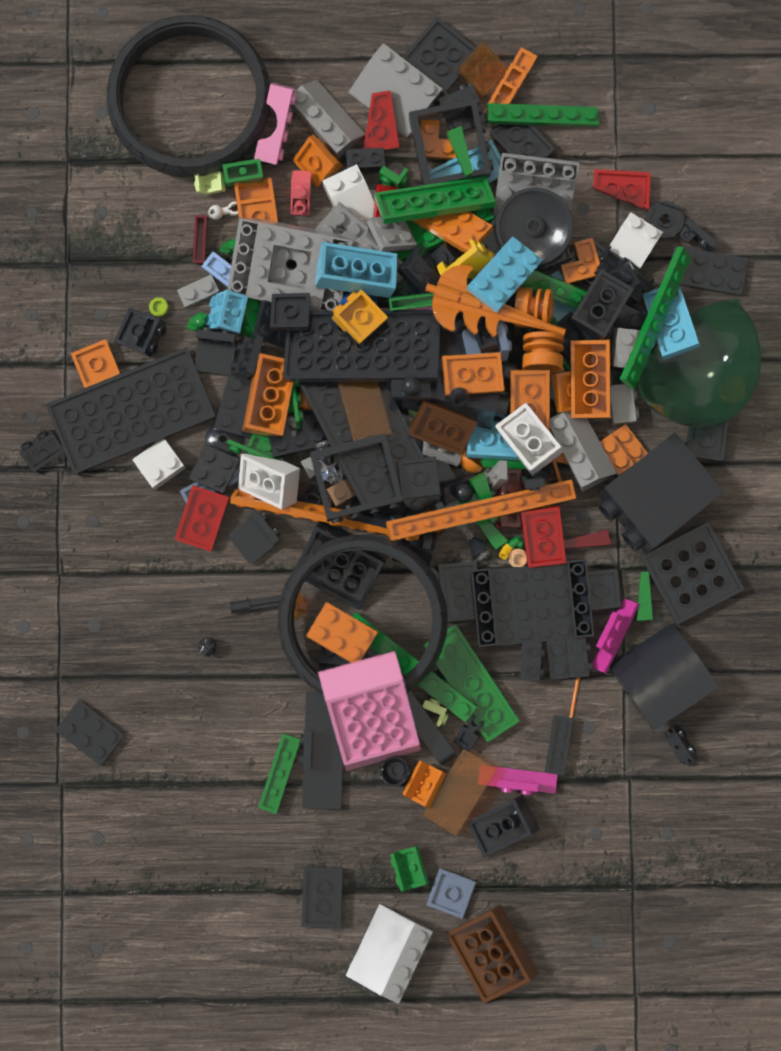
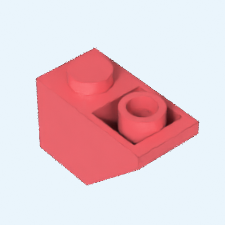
M293 170L291 179V215L309 216L312 171Z

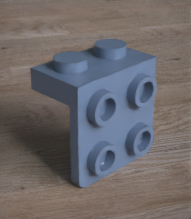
M499 320L496 338L500 348L486 353L500 352L501 361H507L512 346L510 339L507 340L506 336L507 324ZM469 329L463 330L462 338L466 355L481 354L475 335Z

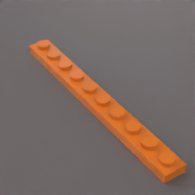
M572 480L540 487V490L529 491L528 489L387 521L386 525L390 540L393 541L576 499Z
M235 489L231 496L230 503L236 504L238 507H251L258 511L266 510L278 515L286 514L292 515L294 518H307L314 522H327L322 505L297 501L295 504L281 510L239 489ZM330 507L331 513L342 510ZM345 518L339 523L332 524L331 521L327 522L334 526L342 525L350 529H363L370 533L378 532L389 536L387 528ZM420 535L406 537L405 539L418 540Z

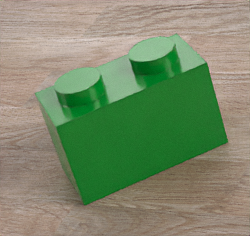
M260 158L223 164L227 188L234 187V183L248 184L264 180Z

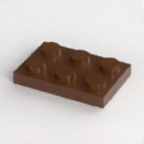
M423 400L408 434L409 436L462 455L478 422L477 419L428 400Z

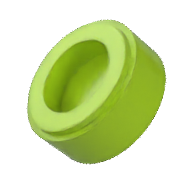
M158 297L150 302L149 309L153 316L163 317L168 313L169 306L165 299Z

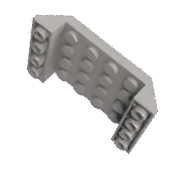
M502 153L493 217L495 218L498 215L501 206L512 194L531 187L544 188L554 192L564 200L571 212L580 162Z

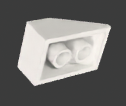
M357 165L323 180V187L333 207L340 201L366 223L370 217H373L374 200ZM342 224L344 230L346 231L347 227L344 224Z
M527 403L523 404L495 426L532 476L563 453L562 447Z
M241 454L238 489L282 510L297 502L300 468L285 461Z

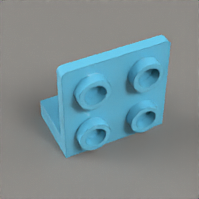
M230 290L215 294L210 300L211 311L205 322L207 328L214 330L220 328L236 334L240 333L248 296Z

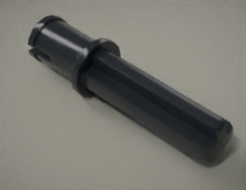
M281 595L249 599L248 597L247 600L231 601V613L245 611L251 613V610L279 607Z

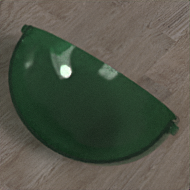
M737 298L707 305L690 314L700 344L699 348L665 360L662 357L658 343L651 351L639 380V391L646 403L663 418L689 427L712 426L734 417L750 400L759 379L761 348L755 326L747 312L739 305L740 301Z

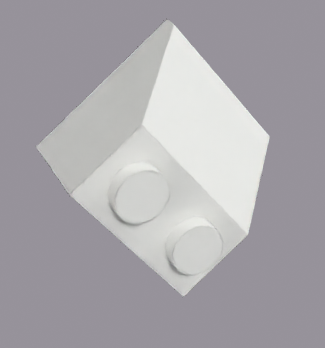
M630 212L611 242L610 246L612 247L610 251L621 259L626 257L641 268L663 232Z
M165 439L157 441L132 459L154 490L185 469V466Z

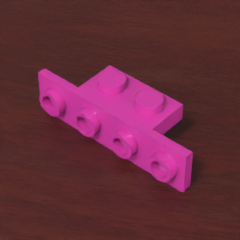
M623 599L621 608H618L617 613L612 612L596 645L599 650L592 662L593 669L605 674L607 673L639 607L638 603Z
M481 765L478 785L500 787L502 792L513 793V789L521 790V794L533 795V791L555 794L557 774Z

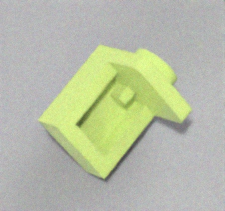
M221 171L206 176H195L194 185L198 193L207 196L226 191L224 173Z
M430 698L429 701L425 700L422 707L440 715L436 726L445 725L449 715L446 713L447 709L441 707L439 701Z

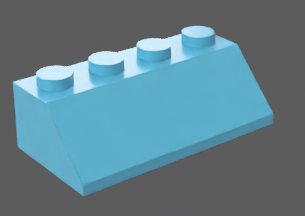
M322 242L316 266L315 287L347 292L355 291L356 293L362 289L367 295L390 298L396 289L397 253Z

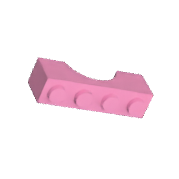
M276 83L270 84L266 103L274 109L277 115V127L270 137L258 140L254 159L260 158V161L278 164L279 160H283L285 150L282 149L283 142H287L289 131H286L287 123H291L293 112H290L291 105H295L297 94L294 93L295 88Z

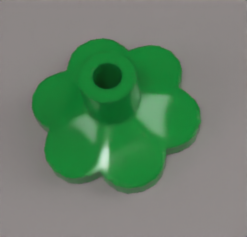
M236 238L223 243L219 249L220 252H230L233 257Z
M199 312L196 316L191 317L187 329L196 331L197 329L202 330V328H206L205 320L208 317L207 314Z

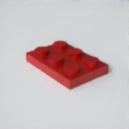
M192 485L174 540L211 552L229 497Z
M552 506L521 511L528 568L566 563L560 507Z

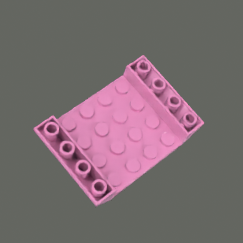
M395 651L318 672L346 771L385 761L389 757L403 756L421 751Z

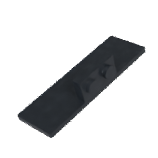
M307 691L304 734H300V746H304L303 754L299 756V765H303L304 769L302 807L310 809H341L343 759L325 696L319 692Z

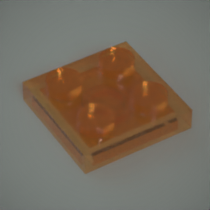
M481 42L457 70L470 85L474 86L480 96H485L506 73L508 68L485 42Z

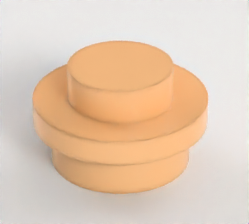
M522 549L512 550L508 557L509 563L513 567L524 566L527 563L526 552Z

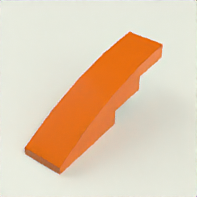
M521 47L489 103L511 104L535 63L537 56Z

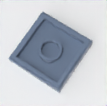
M439 868L426 905L463 919L476 881Z

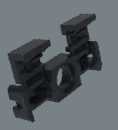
M612 246L604 249L603 254L599 257L600 264L594 271V274L597 275L600 269L609 272L630 260L626 257L619 258L610 251ZM631 262L635 271L638 272L640 268ZM639 273L641 283L633 289L628 300L634 305L639 303L640 297L649 291L654 283V279L649 281Z

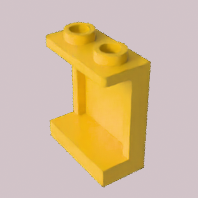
M472 238L469 240L472 246L470 250L450 266H447L444 262L439 263L437 269L440 275H442L453 266H473L474 269L467 277L473 280L495 254L491 250L488 252L482 242H476Z

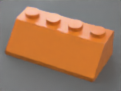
M610 340L571 341V418L611 419Z
M259 353L252 377L243 432L263 436H283L293 382L283 381L284 358Z

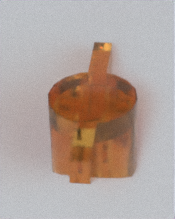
M298 594L295 605V621L300 619L307 608L306 600L300 594Z

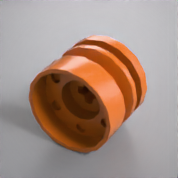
M519 287L516 294L515 309L550 324L554 314L552 289H546L545 295H543V289L539 288L536 297H534L532 288ZM515 324V327L529 328L527 326Z
M531 332L523 336V350L527 352L523 355V370L549 369L550 374L563 371V356L558 354L563 351V345H561L563 344V336L554 332Z

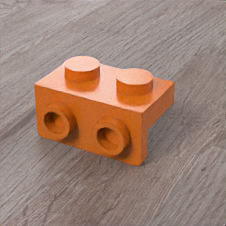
M420 760L405 786L403 796L424 807L430 808L446 773Z

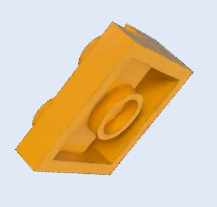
M362 289L358 293L354 291L350 294L346 304H339L333 310L334 315L332 317L344 332L347 331L359 344L388 318Z

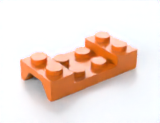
M271 177L255 183H234L239 218L264 219L278 222Z

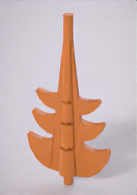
M453 266L441 275L437 286L427 283L425 291L434 293L432 300L433 314L436 320L449 331H455V317L459 312H463L465 325L474 335L478 332L477 323L481 317H485L486 328L492 337H495L497 334L496 329L499 320L558 333L562 336L565 334L566 329L546 323L506 304L497 313L466 289L467 277L474 269L473 266Z

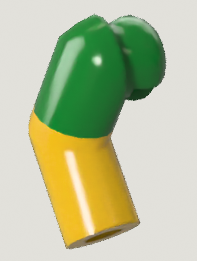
M515 536L504 544L499 557L507 560L513 548L521 549L525 541L520 539L519 536Z

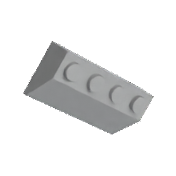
M317 79L301 85L295 90L294 93L297 94L295 105H291V108L337 159L365 136L360 127Z
M571 410L550 418L549 430L562 447V454L582 492L617 475L588 419L571 418Z

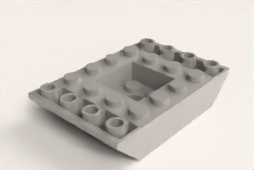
M239 218L227 290L246 295L248 298L267 300L269 302L272 300V294L310 293V310L333 311L342 300L344 291L315 287L316 266L321 243L327 242L352 246L353 240L335 233L264 219ZM287 260H295L297 267L289 269L286 265Z

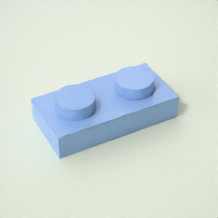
M212 252L201 267L228 287L231 265L215 252Z

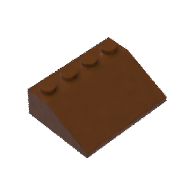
M501 904L446 933L483 1003L530 982L539 974Z

